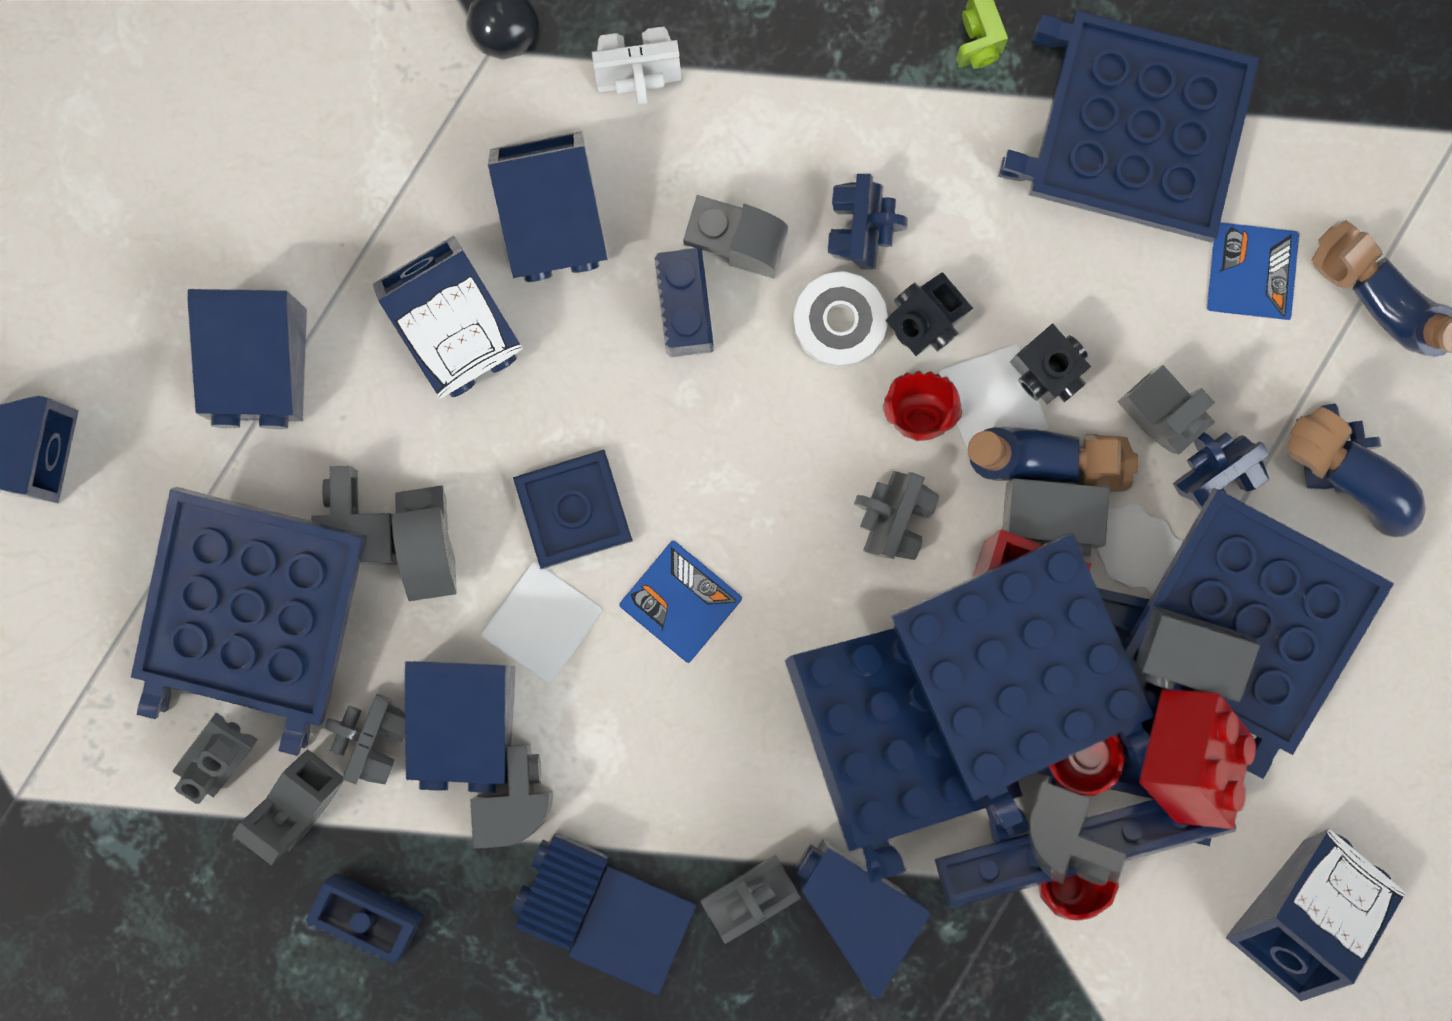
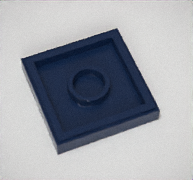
M605 449L513 477L541 570L633 542Z
M608 865L569 954V958L659 996L697 903Z

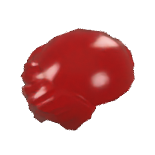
M920 371L914 374L906 372L904 376L900 375L891 383L888 394L884 399L883 412L887 421L890 424H894V427L904 437L915 441L932 440L943 435L945 431L952 429L962 416V404L957 388L952 381L950 382L948 377H941L932 371L925 374Z

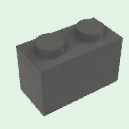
M1012 479L1006 483L1002 530L1041 545L1047 544L1066 534H1073L1082 555L1091 556V548L1097 549L1106 545L1110 488Z
M1154 606L1135 662L1143 673H1147L1145 680L1155 685L1174 689L1176 683L1195 688L1193 692L1219 693L1223 699L1228 698L1240 702L1260 645L1248 634Z

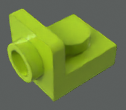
M968 0L965 7L966 10L962 11V18L969 37H977V40L961 45L956 61L959 68L972 64L973 68L977 69L990 65L1000 58L999 54L1003 53L1008 37L994 0Z

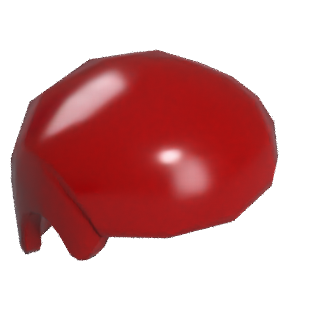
M1116 734L1050 765L1049 768L1058 785L1081 796H1096L1108 791L1119 780L1125 761L1124 745Z
M1074 875L1065 878L1063 884L1052 881L1038 885L1040 898L1056 916L1067 920L1082 921L1092 919L1109 908L1114 902L1119 884L1107 880L1105 885H1099Z

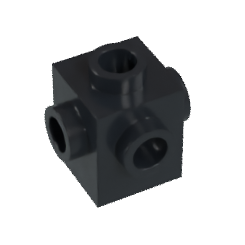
M942 272L920 287L914 282L894 299L898 308L885 321L894 330L897 339L908 347L915 356H918L930 346L938 352L959 334L954 326L974 308Z
M1053 323L1010 361L1011 365L1021 375L1018 381L1025 392L1036 401L1042 398L1046 404H1049L1057 396L1065 403L1086 384L1080 376L1091 367L1085 360L1088 354L1081 343L1071 335L1065 337ZM1049 364L1053 365L1057 372L1053 371Z

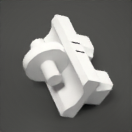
M665 27L647 29L642 33L643 45L625 47L623 36L617 33L601 35L598 38L597 51L592 52L598 92L617 90V94L636 92L638 105L648 104L646 90L664 88V83L682 81L677 40L671 41Z

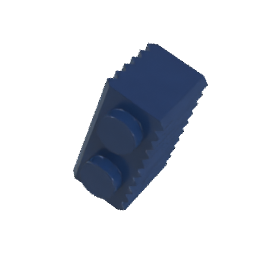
M694 248L658 253L654 260L666 354L670 357L713 352L714 342L702 249Z
M556 833L551 842L542 839L531 864V867L539 870L531 888L525 885L521 887L511 911L519 915L514 928L569 951L610 855L560 833Z
M336 873L324 881L306 921L308 927L315 924L317 931L325 929L326 935L333 933L335 939L342 937L344 944L351 941L353 948L361 946L362 952L370 950L371 956L379 954L380 960L388 958L391 965L397 963L406 954L424 914Z

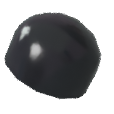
M473 0L469 5L466 19L467 33L477 49L488 56L502 60L522 55L534 43L539 26L537 13L530 0Z

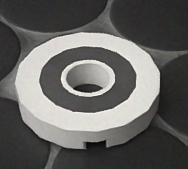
M845 271L823 274L811 281L797 299L793 314L795 335L804 352L818 363L836 368L857 364L871 357L884 339L888 324L885 321L888 318L886 302L877 287L860 275ZM838 307L847 309L853 316V326L845 332H837L830 328L827 323V314L832 309Z

